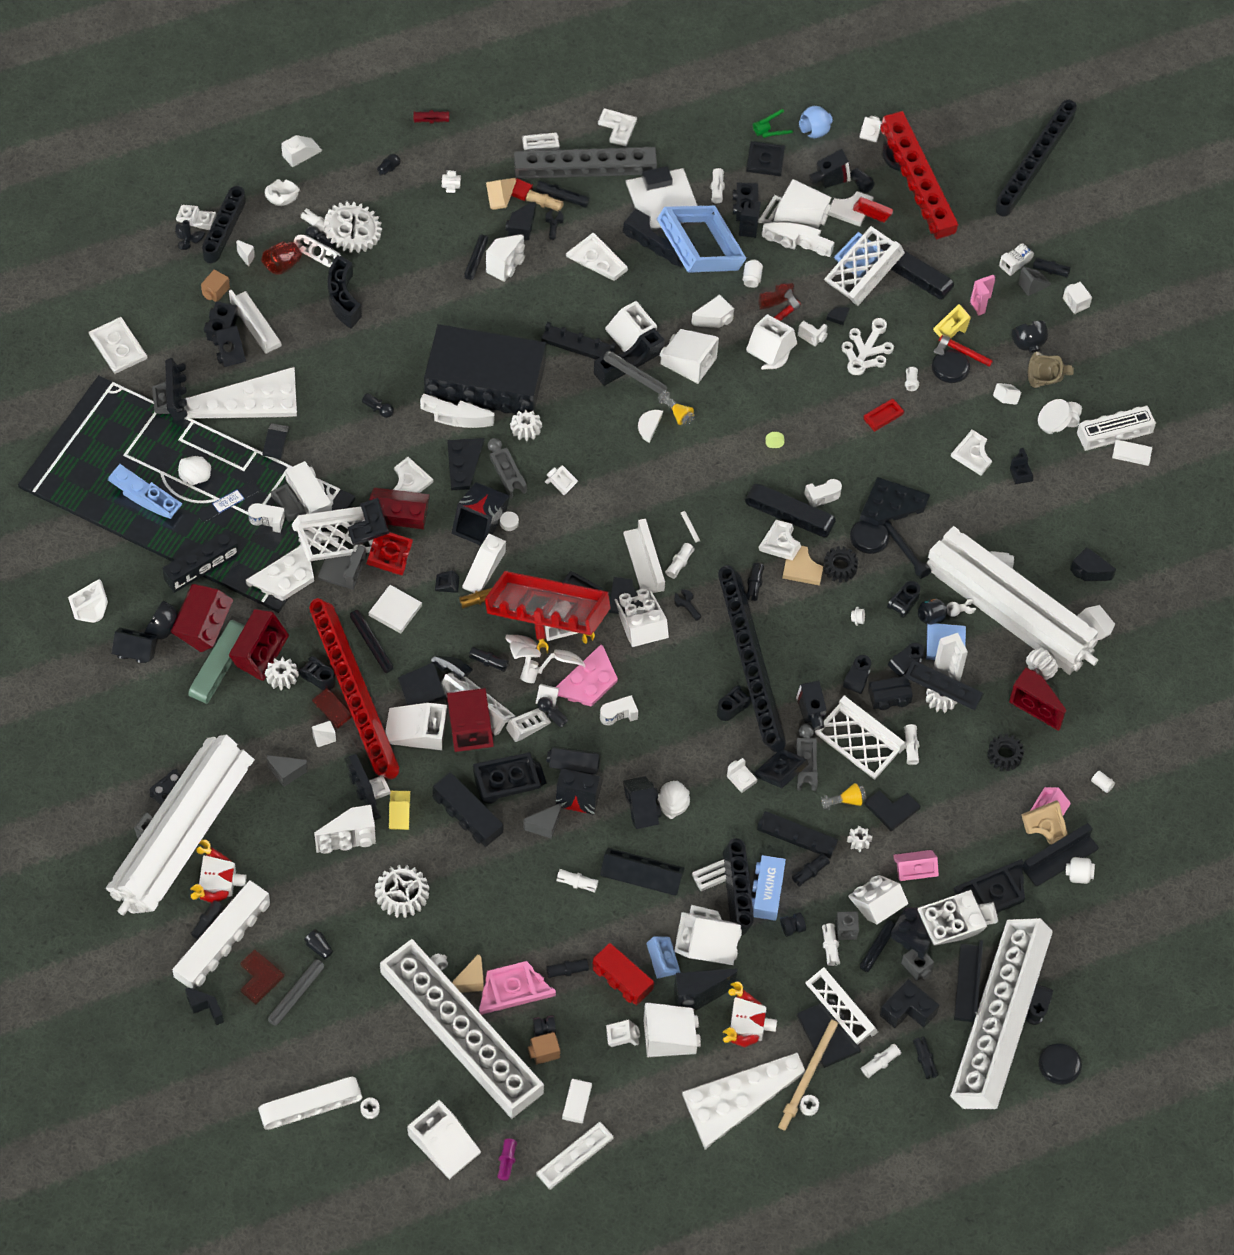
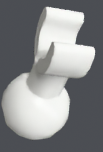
M968 599L965 604L948 603L947 614L955 617L963 611L968 614L974 613L976 608L967 606L972 604L973 599Z

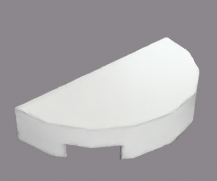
M651 410L640 417L638 431L642 435L643 440L650 443L663 415V411Z

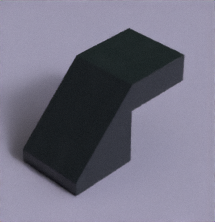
M271 423L262 456L281 459L284 453L285 440L289 433V426Z
M190 987L185 988L186 997L193 1014L209 1008L215 1024L224 1023L222 1012L215 997Z

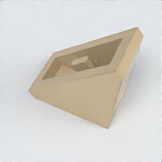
M515 178L486 182L491 209L507 207L516 183Z
M477 955L452 982L461 993L483 991L484 983L480 955Z

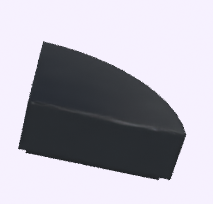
M835 308L828 313L826 320L844 325L850 308Z

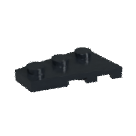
M485 438L447 440L451 491L469 490L471 488Z

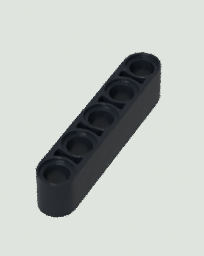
M233 186L229 189L202 245L203 258L207 263L212 264L219 260L245 206V192L240 186Z
M882 244L880 248L886 251L891 245ZM904 250L903 256L890 270L936 298L944 299L953 289V281Z
M753 484L745 499V503L752 508L824 538L829 536L836 522L833 515L760 484Z
M733 838L723 851L730 922L741 925V935H745L754 923L745 843L741 839Z

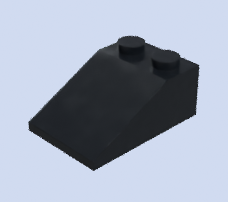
M737 968L676 973L674 984L676 1006L693 1008V1011L698 1010L728 993L730 989H735L731 986V983L736 982Z

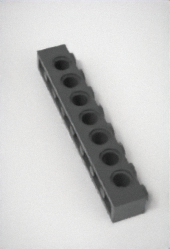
M655 147L514 152L515 179L642 175L643 171L657 169Z

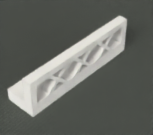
M958 633L940 639L933 669L960 682L968 651Z
M453 672L446 674L441 682L446 697L447 693L481 689L467 677L460 679ZM487 694L491 730L494 735H498L505 723L515 718V715Z
M824 967L806 982L807 986L857 1045L869 1035L873 1037L878 1033L873 1024ZM822 977L826 982L825 990H816L812 984ZM828 994H836L838 996V1005H829L827 1003ZM841 1009L850 1010L851 1021L840 1018ZM853 1024L862 1025L866 1029L858 1038L853 1034Z

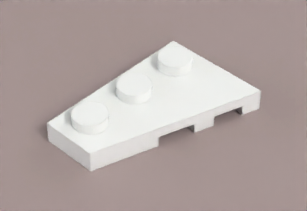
M594 233L566 253V257L613 281L628 271V267Z

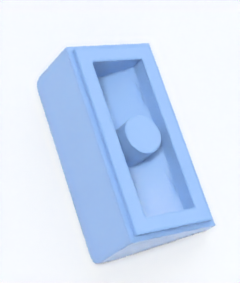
M653 936L646 944L656 977L663 978L681 973L670 937Z

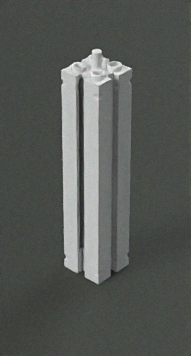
M953 526L944 535V538L941 541L939 540L930 549L927 564L932 570L931 573L935 574L937 578L967 600L973 599L972 604L1033 649L1041 647L1047 650L1056 660L1058 667L1062 668L1067 674L1070 675L1074 670L1077 672L1083 665L1082 660L1084 659L1093 666L1097 664L1098 659L1093 656L1095 651L1093 648L1098 642L1096 640L1097 630L1093 627L1090 628L1086 622L967 535L960 533L956 527Z
M221 735L218 738L211 737L205 740L203 747L194 756L114 875L112 882H109L105 888L111 893L110 896L113 899L124 901L117 910L121 915H125L127 911L141 913L151 912L156 909L158 902L162 900L247 772L248 766H251L254 759L246 751L237 748L238 744L228 735Z

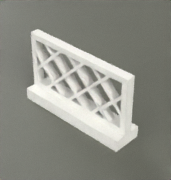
M871 226L824 280L851 299L855 305L859 306L905 252L899 243L893 242ZM872 233L877 236V241L868 242V238ZM882 244L891 245L886 251L880 250V245ZM877 245L878 252L868 254V247ZM859 248H865L864 255L856 256V251ZM878 257V261L875 264L869 265V258ZM866 259L865 266L857 267L856 260ZM853 261V268L844 269L846 262ZM866 270L864 277L857 278V271ZM854 272V279L845 280V273ZM841 274L842 281H832L835 275ZM854 283V288L850 293L845 290L846 284Z
M361 507L298 515L292 523L294 531H298L308 561L348 556L353 551L356 552L358 545L354 546L353 549L343 546L345 540L352 544L351 538L348 536L349 531L344 534L336 528L338 525H343L347 528L354 525V523L363 522L365 519ZM325 527L332 532L328 537L320 532V529ZM304 530L314 533V537L312 539L307 537ZM334 533L343 538L341 544L331 538ZM316 536L326 541L324 546L314 541ZM373 539L368 541L370 546L366 547V553L370 552ZM330 543L337 547V551L332 552L326 548L327 544ZM311 545L321 550L320 554L312 555Z
M846 696L842 697L839 705L823 721L825 727L834 726V735H824L822 733L824 728L815 730L817 736L874 780L896 755L905 749V742ZM841 711L846 715L847 721L835 722V716ZM858 724L862 729V733L850 734V725ZM847 725L848 734H836V726ZM862 737L863 746L852 747L851 738ZM865 737H875L877 744L865 745ZM849 738V747L841 748L837 744V739ZM888 747L893 751L890 756L880 757V748ZM877 748L878 757L867 758L866 749ZM864 750L865 759H855L852 751ZM879 761V768L875 773L868 769L867 762Z

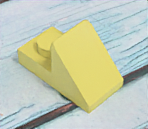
M958 304L933 330L939 337L945 334L952 338L958 331L966 332L971 317Z
M390 791L389 829L409 830L410 791Z

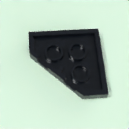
M877 477L861 513L860 520L878 526L884 524L887 520L893 519L895 521L906 518L911 513H923L930 494Z

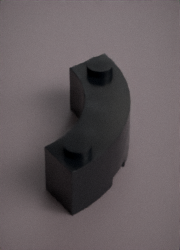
M337 255L328 272L329 302L336 317L344 325L352 329L362 317L361 304L347 290L348 283L353 277L352 262Z

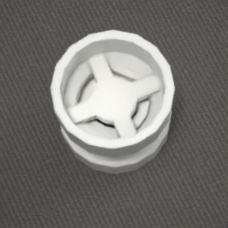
M1067 402L1072 407V418L1067 426L1077 427L1082 407L1078 403Z

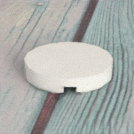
M1055 399L1047 403L1039 413L1038 425L1048 434L1062 431L1071 421L1072 407L1062 399Z

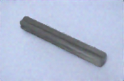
M611 351L605 353L603 359L660 395L666 392L667 386Z
M314 960L270 1014L268 1021L272 1025L277 1026L323 970L324 964L320 960Z

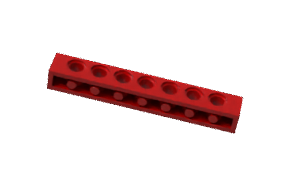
M903 111L883 116L882 124L880 125L881 132L885 134L887 144L894 152L895 161L899 162L901 166V173L906 177L908 187L915 195V202L920 206L922 216L927 220L931 234H934L936 239L956 234L959 224Z

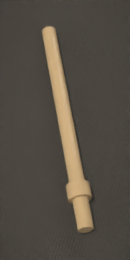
M830 1021L790 1104H787L783 1111L785 1114L778 1128L785 1131L791 1118L795 1117L798 1111L797 1106L838 1025L836 1021Z

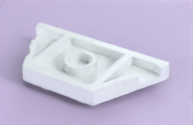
M303 545L248 578L246 584L249 587L255 586L261 589V592L268 595L271 594L275 598L284 601L314 582L311 561H308Z

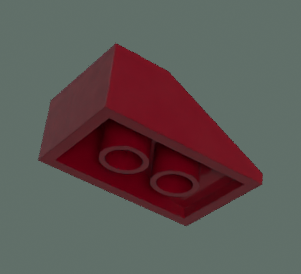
M1028 668L1023 670L1014 683L1009 703L1059 731L1067 710L1042 676Z

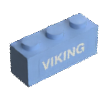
M762 855L761 862H757L755 874H759L758 880H754L752 892H756L755 898H752L754 917L776 921L786 859Z

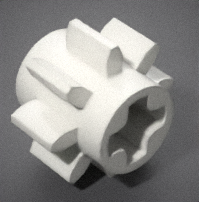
M449 170L447 175L443 174L442 188H447L446 192L455 193V189H460L461 175H456V171Z
M858 826L855 830L850 829V836L847 837V842L851 843V849H858L859 852L864 847L869 849V842L872 841V836L868 835V828L863 829Z

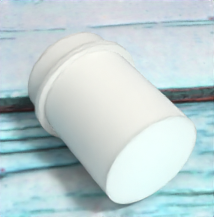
M1100 770L1091 780L1106 793L1115 785L1113 779L1107 777Z

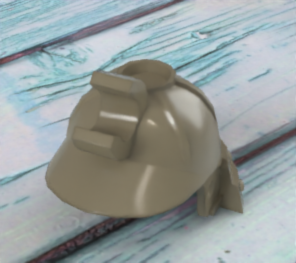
M1036 351L1029 361L1028 380L1034 388L1045 386V384H1056L1063 380L1064 375H1074V368L1070 365L1065 366L1059 356H1044Z

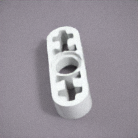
M298 235L294 239V247L298 251L328 267L331 266L332 262L331 259L325 257L326 255L334 256V259L337 255L341 256L337 251L307 235ZM300 240H304V243L310 245V247L302 246ZM316 246H319L321 248V254L319 256H316L314 254V248Z

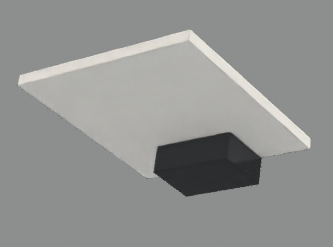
M668 166L643 171L640 178L626 180L635 208L651 217L650 227L652 230L662 228L657 218L664 207L697 206L683 168L669 171Z

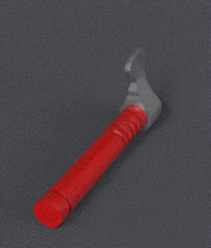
M791 289L784 294V297L788 298V306L773 317L779 321L800 308V302L795 299Z
M945 334L941 335L940 342L934 353L944 355L943 349L949 346L990 367L993 360L950 339L951 337Z

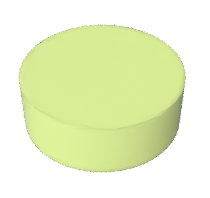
M779 432L767 434L766 445L769 448L782 447L784 445V435Z

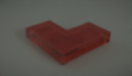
M255 949L240 963L241 967L253 976L241 989V993L255 1005L284 978V974Z

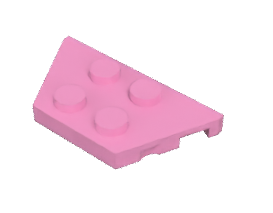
M600 645L583 661L586 665L585 668L578 665L556 686L559 688L558 696L568 698V701L593 706L617 683L618 678L603 645Z
M527 961L489 970L485 979L479 1013L482 1015L554 997L556 992L544 982V978L539 973H536Z

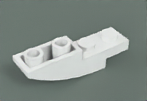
M784 222L766 223L763 226L762 237H765L768 241L780 243L786 248L795 249L798 244L802 248L813 250L822 256L830 257L833 253L834 242L820 237L821 230L801 224Z
M423 394L420 399L421 409L433 413L434 420L437 422L467 428L488 427L494 424L493 412L474 406L472 403L460 400L458 406L451 402H445L435 396Z

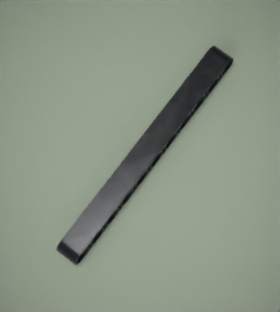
M725 565L719 570L718 577L762 741L773 752H778L785 748L786 740L742 578L733 567Z

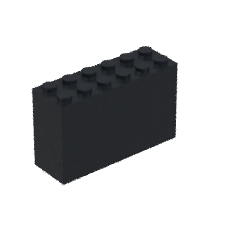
M438 324L424 376V394L435 396L442 401L459 404L461 400L483 409L497 410L506 414H517L518 411L524 413L525 409L527 413L535 411L546 363V342Z

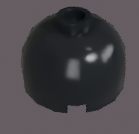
M1033 321V325L1027 326L1025 323L1012 329L1011 336L1015 345L1021 350H1029V353L1039 351V347L1043 346L1048 338V329L1045 321Z
M163 600L144 633L155 635L157 639L161 640L173 634L171 630L178 616L176 609Z

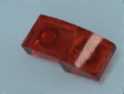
M794 284L777 285L775 292L760 294V310L774 307L787 301L788 298H785L784 294L789 289L793 293Z
M327 688L312 700L315 706L337 728L352 717L347 708Z

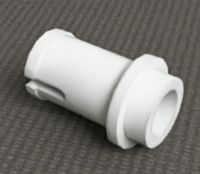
M915 367L906 369L905 387L908 391H915L919 387V382L917 381L918 369Z

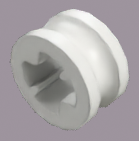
M813 1095L804 1096L800 1102L801 1112L807 1116L814 1115L819 1107L818 1099ZM808 1101L813 1102L812 1106L815 1105V1107L807 1109V1105L804 1106V1104H807Z
M366 1098L362 1101L361 1113L365 1118L372 1119L378 1115L379 1103L376 1099ZM369 1104H372V1107H374L373 1112H368V1109L364 1108H367Z

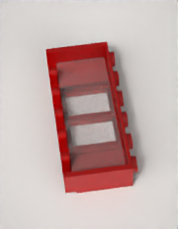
M504 571L485 598L487 614L586 635H592L610 610L609 595L606 591Z

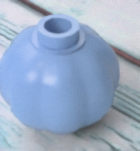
M820 106L808 107L801 115V120L799 121L800 129L803 133L812 131L808 135L811 138L822 137L830 130L832 116Z

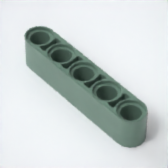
M230 620L189 689V697L206 704L209 703L233 662L229 657V653L245 627L244 624Z

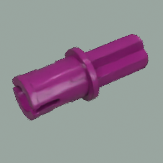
M513 1139L504 1140L503 1151L499 1156L501 1163L498 1178L500 1180H509L512 1164L515 1163L514 1154L517 1142Z

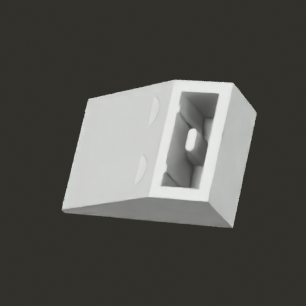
M650 588L636 591L638 596L631 597L627 593L619 596L621 606L625 607V614L617 599H615L622 625L632 647L669 638L667 619ZM636 600L643 602V607L639 606L636 608V605L631 604V601L635 603L637 602Z
M422 703L389 708L385 731L389 743L392 745L442 750L447 722V705Z
M371 805L350 808L314 833L316 853L326 854L332 852V850H349L356 846L369 847L375 844V825Z
M971 890L918 908L933 945L964 940L980 934L987 927Z
M440 1100L408 1125V1136L449 1179L481 1153L455 1116Z

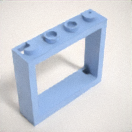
M715 206L664 207L657 218L687 272L737 271L746 260L744 253ZM680 222H705L725 256L700 257Z

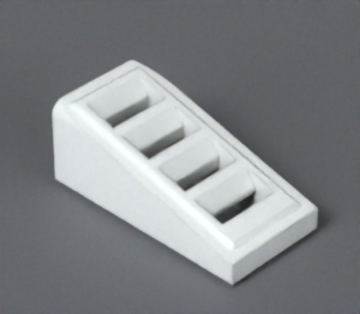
M537 708L510 719L506 729L514 741L517 742L549 725L551 721L544 712ZM537 715L542 722L539 723L535 716Z

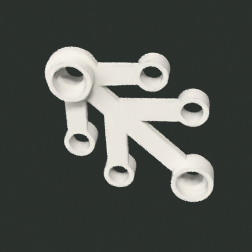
M876 318L873 320L872 333L865 345L861 339L860 330L856 328L850 330L849 337L854 340L860 353L857 358L853 352V344L847 341L842 344V351L847 354L850 361L847 369L851 374L861 375L865 372L866 368L874 366L881 368L885 366L886 358L881 355L877 356L876 359L865 361L868 356L880 353L891 354L893 352L894 346L890 342L872 348L879 334L886 331L887 323L884 319Z

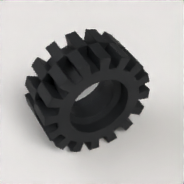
M837 546L836 550L831 548L830 552L826 553L823 569L829 579L833 577L832 581L839 579V583H842V579L847 582L849 578L852 579L856 575L858 557H856L855 552L852 553L850 548L846 551V547L843 546V549H840V546ZM836 560H843L848 564V567L839 569L833 563Z
M1000 734L998 738L995 736L993 741L990 742L987 758L990 759V764L994 763L995 769L999 766L1000 771L1006 768L1007 772L1010 771V768L1014 770L1016 766L1020 765L1024 749L1023 744H1019L1020 740L1018 738L1014 740L1015 736L1013 735L1009 738L1008 734H1005L1004 737ZM1003 747L1009 748L1013 752V756L1010 758L1002 757L999 755L998 750Z

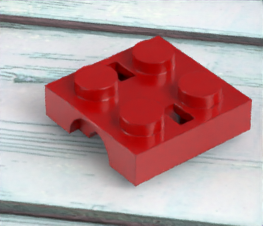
M390 532L373 539L366 564L403 575L413 540Z

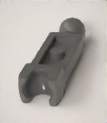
M490 439L487 445L488 449L493 452L490 453V459L507 494L510 496L509 498H513L514 489H520L525 494L527 492V484L520 474L508 448L501 449L502 443L499 439Z
M803 724L798 731L802 738H797L796 753L798 756L807 759L809 765L797 775V790L800 791L802 784L808 782L811 784V789L816 791L818 785L816 738H811L814 734L813 727L810 724Z

